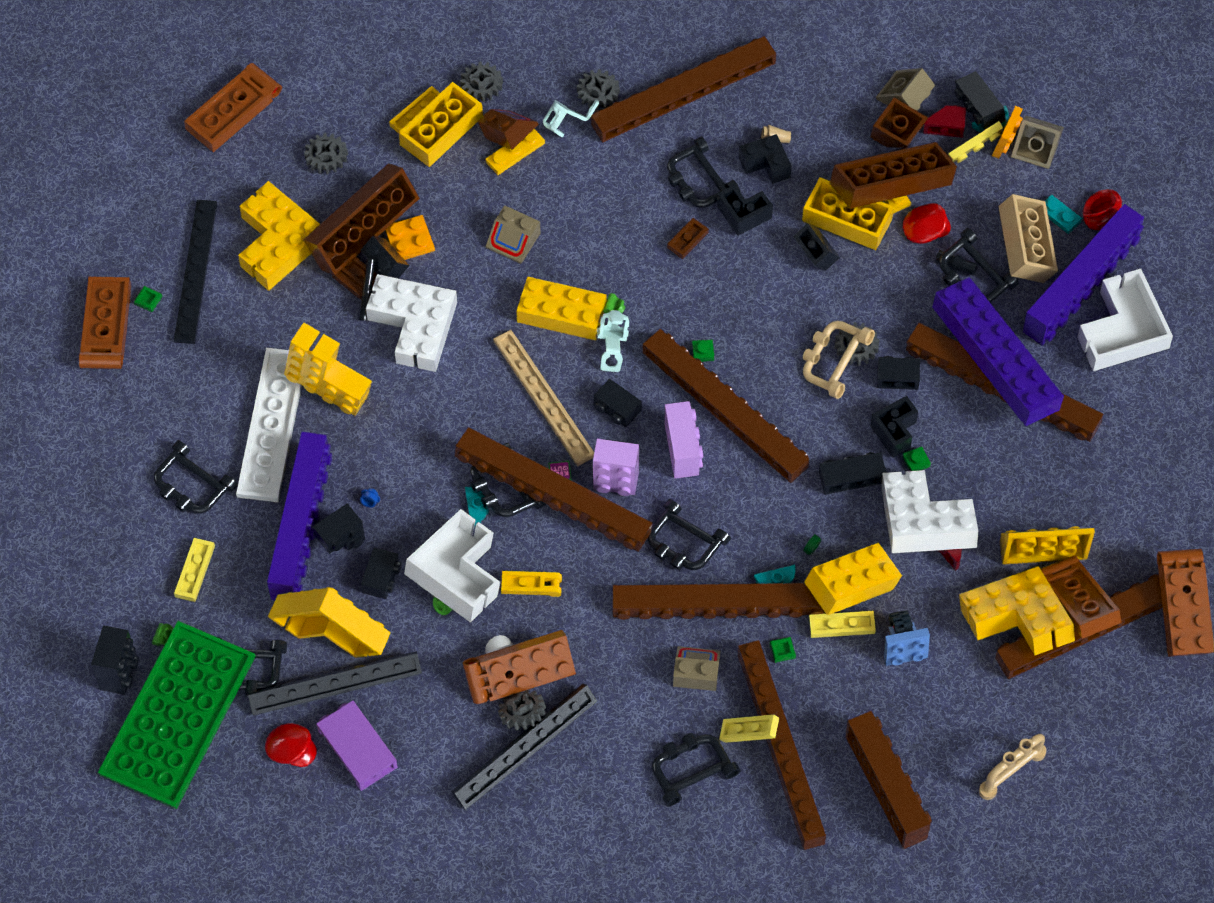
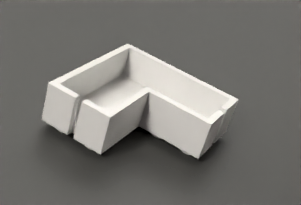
M1138 269L1124 273L1123 279L1120 275L1104 279L1100 294L1111 316L1080 325L1077 337L1084 353L1087 352L1086 357L1092 370L1096 371L1169 349L1173 335L1142 270Z
M377 274L372 289L373 293H371L366 307L368 320L402 327L395 350L396 364L414 367V355H417L418 368L436 372L457 305L456 291Z
M925 470L906 471L905 475H902V472L882 473V495L892 553L977 548L978 526L972 499L930 502Z
M460 509L407 558L404 574L471 622L483 611V607L486 608L497 597L500 581L475 564L491 548L494 533L478 522L473 537L475 519Z

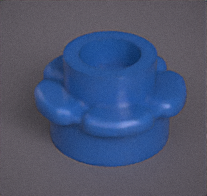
M369 488L361 491L360 502L364 506L372 508L377 502H380V496L376 490Z

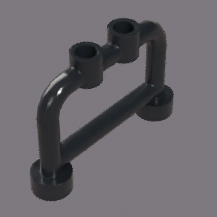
M702 136L694 140V145L672 156L667 163L670 184L673 187L679 186L681 190L678 191V194L683 202L689 200L692 205L698 208H705L716 203L717 193L704 200H699L695 196L693 189L684 181L680 171L676 170V163L694 154L718 187L719 192L733 185L740 192L734 180L725 184L703 153L708 151L709 147Z
M969 228L964 229L960 233L961 238L948 248L939 260L940 268L945 274L943 281L948 286L962 281L959 275L947 265V261L963 247L998 285L986 296L990 303L1006 289L1013 290L1019 284L1017 279L1010 275V272L1001 277L972 246L977 241V237Z
M177 440L172 445L174 451L154 473V482L161 489L159 492L160 496L167 501L172 497L177 501L175 506L182 512L188 509L195 514L205 513L216 504L227 490L232 492L237 486V483L227 474L218 481L185 456L190 452V449L180 440ZM175 461L216 489L203 505L194 504L187 496L180 494L172 485L162 480L163 474Z
M509 443L502 444V445H504V446H506V447L512 449V447H511V445H510ZM471 466L470 474L473 479L470 482L471 488L475 493L481 491L484 496L481 498V502L485 509L492 508L501 517H511L532 507L539 509L546 506L542 501H536L530 495L519 492L524 502L509 509L502 508L498 503L496 495L489 490L485 478L480 476L479 470L476 467Z
M668 499L663 505L666 510L652 526L651 533L647 538L649 545L655 549L654 555L661 560H664L666 557L670 558V564L677 570H681L682 567L689 570L703 568L721 544L726 546L731 540V537L720 528L713 535H710L678 516L682 508L671 499ZM668 520L710 544L698 561H689L681 553H676L666 544L656 540V535Z
M272 640L270 641L269 650L245 649L255 653V658L273 659L271 677L267 682L256 680L243 681L239 690H245V695L248 696L250 692L274 687L279 680L282 654L287 652V642Z
M689 733L682 738V744L675 746L674 742L667 743L662 748L664 752L655 757L652 763V770L665 793L662 799L667 807H671L682 800L679 790L720 771L725 779H731L741 772L736 762L731 763L716 737L708 734L695 737L693 733ZM703 743L712 745L721 762L674 784H669L661 769V764L664 761L673 760L686 751H693Z

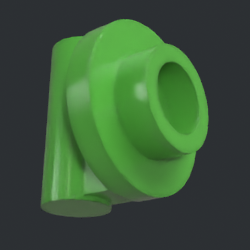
M610 293L603 310L604 313H609L611 310L623 313L625 310L624 300Z
M435 597L433 599V607L439 614L447 615L453 610Z
M159 623L152 644L157 646L165 645L173 631V627L170 624Z

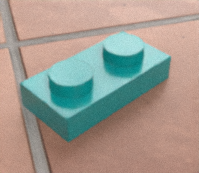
M1053 195L1045 200L1048 219L1067 234L1082 222V218Z

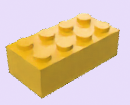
M452 82L399 131L400 146L430 167L483 117L482 103Z
M820 177L803 208L802 221L877 250L892 221L894 206L884 202H877L850 209L830 185V181Z
M527 276L516 311L517 322L596 340L597 328L600 326V320L604 314L603 310L607 301V294Z
M876 543L813 567L804 583L825 613L830 615L893 590L902 575L881 545Z

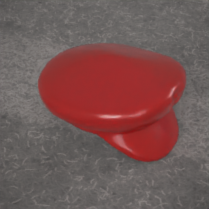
M1111 189L1101 190L1090 196L1083 208V219L1086 226L1092 230H1101L1122 207L1121 196Z
M935 203L914 208L906 215L903 221L905 236L910 241L918 244L929 243L937 238L947 236L951 230V225L946 216V211L942 206Z
M282 724L273 729L266 739V754L277 763L305 767L313 762L317 754V749L311 740L309 730L298 724Z

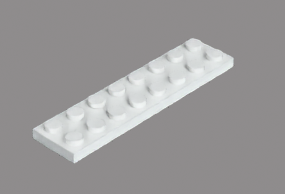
M266 348L236 492L237 498L279 502L302 387L299 383L289 381L284 375L289 350Z

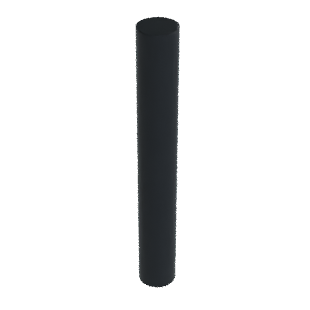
M367 259L359 317L361 321H367L368 319L366 307L371 295L375 260Z

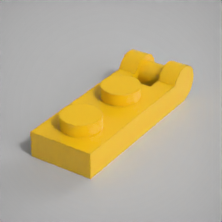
M502 571L501 594L559 597L561 596L559 584L562 582V574L556 572ZM545 582H551V586H545Z

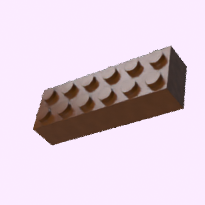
M936 142L836 164L833 168L830 185L851 209L952 185L957 166Z
M388 163L303 241L320 269L336 275L361 252L360 250L372 236L378 237L420 198L403 168Z
M872 711L848 720L845 738L902 848L906 849L927 840L932 820L928 811H924L921 806L920 795L917 791H913L910 776L907 772H903L899 755L893 753L889 736L883 734L881 730L882 723L879 717H875Z

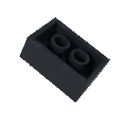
M103 625L91 666L100 690L125 695L127 688L130 689L132 686L133 676L131 674L132 670L138 666L139 657L136 655V648L133 646V639H131L128 630Z

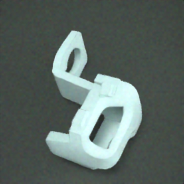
M555 100L544 117L543 124L549 130L563 137L565 134L557 128L565 115L568 113L583 121H587L595 111L599 101L595 100L586 116L568 109L565 105ZM554 111L556 114L549 124L546 120L551 112Z
M611 310L609 313L603 314L600 326L597 328V337L605 339L606 351L601 356L600 368L603 371L619 372L623 361L620 353V341H627L629 320L628 316L617 310ZM605 318H608V324H607V325H604V323H605ZM623 320H625L624 328L618 326V324L623 323ZM610 354L615 355L617 359V364L614 366H608L605 363Z

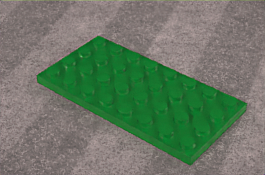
M177 621L98 774L177 809L256 657L255 653Z

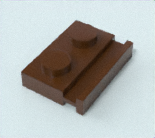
M355 257L336 275H332V277L362 301L366 265ZM375 272L373 273L371 292L377 276Z

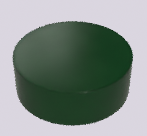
M814 534L804 547L803 552L809 556L812 555L820 545L821 538Z

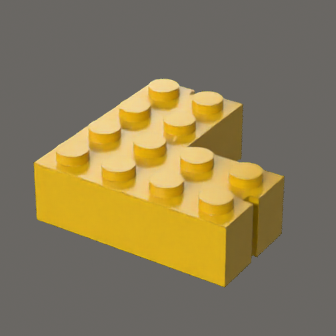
M268 181L255 192L256 197L251 195L239 206L242 219L257 230L261 236L238 256L241 268L253 278L256 277V280L269 291L311 254L303 239L315 230L320 223Z
M303 323L290 343L284 375L289 381L304 386L308 392L318 394L325 402L337 405L344 413L356 416L368 397L372 381L337 361L340 343L323 334L313 351H310V347L320 332Z
M1039 566L959 594L961 612L967 623L970 624V628L977 640L1018 626L1034 655L1053 649L1051 635L1053 630L1056 647L1075 641L1073 622Z
M331 587L279 594L268 615L271 620L281 627L285 626L288 617H290L285 630L295 637L302 639L325 636L355 658L367 657V655H381L391 633L384 628L382 623L371 619L367 612L356 608L352 601L341 597L338 591Z

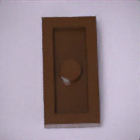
M692 218L667 244V248L681 259H684L709 233V229L695 218Z

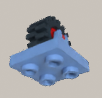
M907 610L890 613L889 636H885L884 660L886 666H896L903 662L921 661L924 658H928L930 640L928 628L916 630L915 624L911 622V617Z

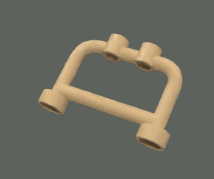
M833 321L825 327L823 332L817 331L813 336V342L816 343L813 350L806 349L803 354V360L806 361L803 367L805 379L814 385L828 390L829 396L836 399L841 398L845 391V385L838 380L859 342L865 345L872 343L875 336L874 330L867 327L861 330L842 321ZM835 329H840L854 336L829 381L814 376L811 373L813 365L818 363L823 347H826L830 341L831 333Z
M1037 734L1030 739H1022L1018 749L1014 752H1006L1003 755L1002 761L990 771L986 781L980 785V796L985 800L993 799L997 794V786L1031 759L1033 761L1043 760L1046 755L1044 735Z

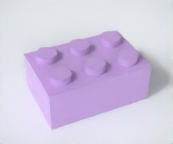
M690 401L665 404L664 424L674 479L699 475V468L703 467L702 446H699V429L695 424L696 412L695 409H691Z
M597 439L593 457V489L600 493L616 492L621 496L635 495L639 475V444Z

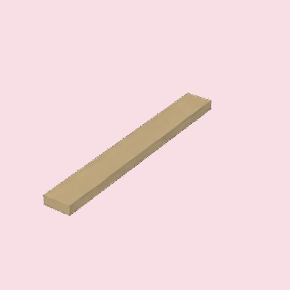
M512 330L494 338L495 345L577 467L591 460L594 457V451Z

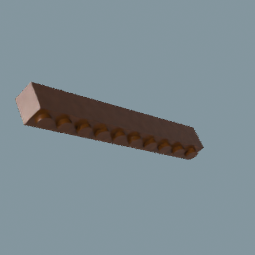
M765 36L753 39L744 46H738L726 54L718 55L711 61L703 62L691 70H685L680 75L668 78L656 86H650L645 91L632 94L621 102L618 101L610 107L597 110L591 115V125L603 143L776 64V52Z
M918 323L907 341L906 351L915 358L920 357L926 360L929 365L933 367L938 366L944 369L947 374L951 376L956 375L967 384L976 385L982 388L985 393L994 394L1007 403L959 342ZM1064 395L1060 410L1040 420L1056 425L1061 431H1068L1074 434L1079 440L1091 442L1102 423L1104 414Z
M659 329L643 343V354L786 480L792 483L808 468L809 457L805 451L795 447L789 437H784L780 434L774 424L764 420L759 411L753 410L744 398H739L728 384L724 385L713 371L709 372L698 358H693L684 346L677 344L671 334Z
M469 427L456 444L455 457L461 462L473 465L480 472H486L494 476L499 482H505L515 490L530 495L534 500L542 501L549 505L551 509L563 512L570 519L586 524L589 529L603 533L608 539L616 540L630 550L639 552L651 533L652 522Z
M1159 574L1152 575L1146 582L1141 584L1140 582L1133 584L1124 592L1118 591L1111 595L1110 599L1120 610L1122 623L1083 639L1074 629L1075 641L1060 647L1055 645L1053 630L1051 631L1053 649L1034 655L1024 636H1021L1012 644L1005 643L1001 645L996 653V661L1007 679H1011L1163 608ZM1183 587V592L1187 593V589Z
M805 583L613 585V617H618L621 620H626L630 617H639L640 619H650L651 617L671 619L674 616H682L684 619H692L695 616H703L707 619H712L716 616H725L726 618H736L737 616L757 618L762 615H768L770 618H778L781 615L798 618L802 615L826 614Z
M757 640L739 645L738 658L758 716L775 715L779 717L775 738L766 739L803 850L825 845L826 834L760 641Z

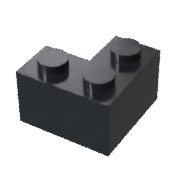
M777 134L739 146V160L746 174L765 168L772 184L791 178L792 165Z
M735 185L717 193V207L737 236L772 219L773 205L763 191L747 199H744Z
M908 396L886 406L871 416L870 427L893 458L911 448L912 436L906 428L916 424L918 410Z
M348 503L313 526L314 536L329 554L340 550L343 546L348 551L352 548H358L365 540L363 522Z

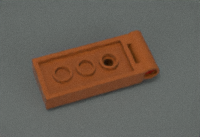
M250 63L240 74L184 121L185 128L208 149L215 152L273 102L272 98L280 94L282 86L257 65Z
M129 277L88 278L79 354L80 368L122 369L131 295Z
M1201 549L1158 551L1157 553L1168 657L1214 653L1205 563H1203L1204 557ZM1183 587L1187 589V593L1183 592Z
M1076 555L1041 568L1042 573L1073 622L1074 629L1082 639L1122 623L1119 608L1082 565Z
M563 630L463 661L464 671L474 704L485 703L488 700L491 702L576 674L567 636Z

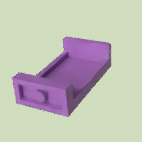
M354 701L340 705L337 711L331 715L323 716L317 723L318 732L326 738L355 779L356 785L361 791L398 768L395 757Z

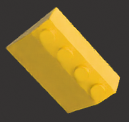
M1074 526L1068 529L1050 528L1041 531L1036 529H1029L1024 532L1006 531L1001 533L1000 537L1002 564L1061 561L1073 555H1076L1079 560H1085L1088 558L1095 530L1094 528Z

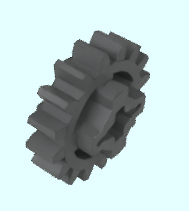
M480 61L478 66L472 63L471 69L466 67L465 73H461L460 85L462 89L477 100L480 98L482 102H485V98H488L491 101L492 95L498 96V90L502 91L503 77H501V71H497L495 65L489 67V62L482 65Z
M598 69L597 73H594L593 70H590V75L584 73L583 79L579 78V85H577L578 99H582V104L588 103L589 109L594 101L598 100L599 104L596 110L599 109V106L605 109L606 104L612 105L613 100H618V94H620L619 81L615 80L614 74L608 76V71L601 73V69Z
M326 133L323 134V137L317 134L316 140L310 139V145H305L306 151L304 155L306 163L311 165V170L317 168L319 174L323 170H325L326 174H329V170L337 172L336 167L343 168V162H347L348 150L346 143L341 141L340 136L335 139L333 133L330 137H327Z
M854 322L853 326L862 330L865 327V323L857 326V323ZM840 329L839 335L835 337L834 347L837 349V356L843 355L847 349L843 342L845 341L848 347L854 336ZM875 332L874 339L870 344L871 346L859 342L849 361V365H852L855 361L860 366L861 361L868 364L869 358L875 359V353L879 351L880 342L877 339V332Z
M528 689L524 693L519 692L516 695H510L509 699L503 698L504 704H499V717L502 724L507 725L508 729L514 726L517 731L520 727L526 730L527 725L535 726L534 722L541 721L540 716L545 715L544 709H546L544 700L542 695H537L535 690L530 693Z

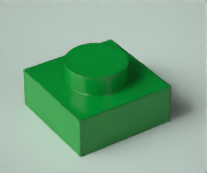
M713 340L692 341L693 358H698L701 362L714 361Z
M923 447L903 454V459L910 471H921L931 467V462Z

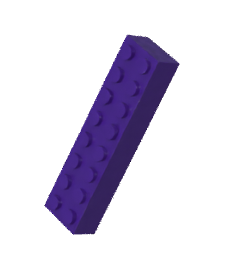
M1124 204L1027 311L1023 333L1042 346L1046 341L1050 342L1055 337L1056 330L1066 325L1069 315L1071 313L1076 314L1081 306L1080 303L1083 300L1087 301L1091 297L1094 287H1100L1105 279L1104 276L1107 273L1111 274L1115 270L1119 259L1124 260L1129 253L1128 249L1131 246L1135 247L1141 239L1140 233L1144 228L1142 225L1144 216Z
M970 277L935 293L932 308L1025 427L1060 410L1064 395Z
M301 432L267 580L270 598L274 601L279 594L303 591L301 579L305 578L307 574L305 561L310 559L311 546L309 544L310 540L315 538L313 531L314 521L319 520L320 509H318L319 502L322 503L324 498L322 486L328 480L326 468L332 462L331 444L328 443L327 436L323 434Z

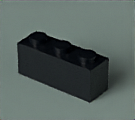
M976 71L955 80L956 89L954 93L959 101L962 100L966 111L972 113L977 125L980 124L986 130L998 121L1000 123L1006 121L1003 105Z
M869 452L858 457L848 456L843 460L837 461L828 460L819 465V476L824 495L882 484V473H887L881 452Z

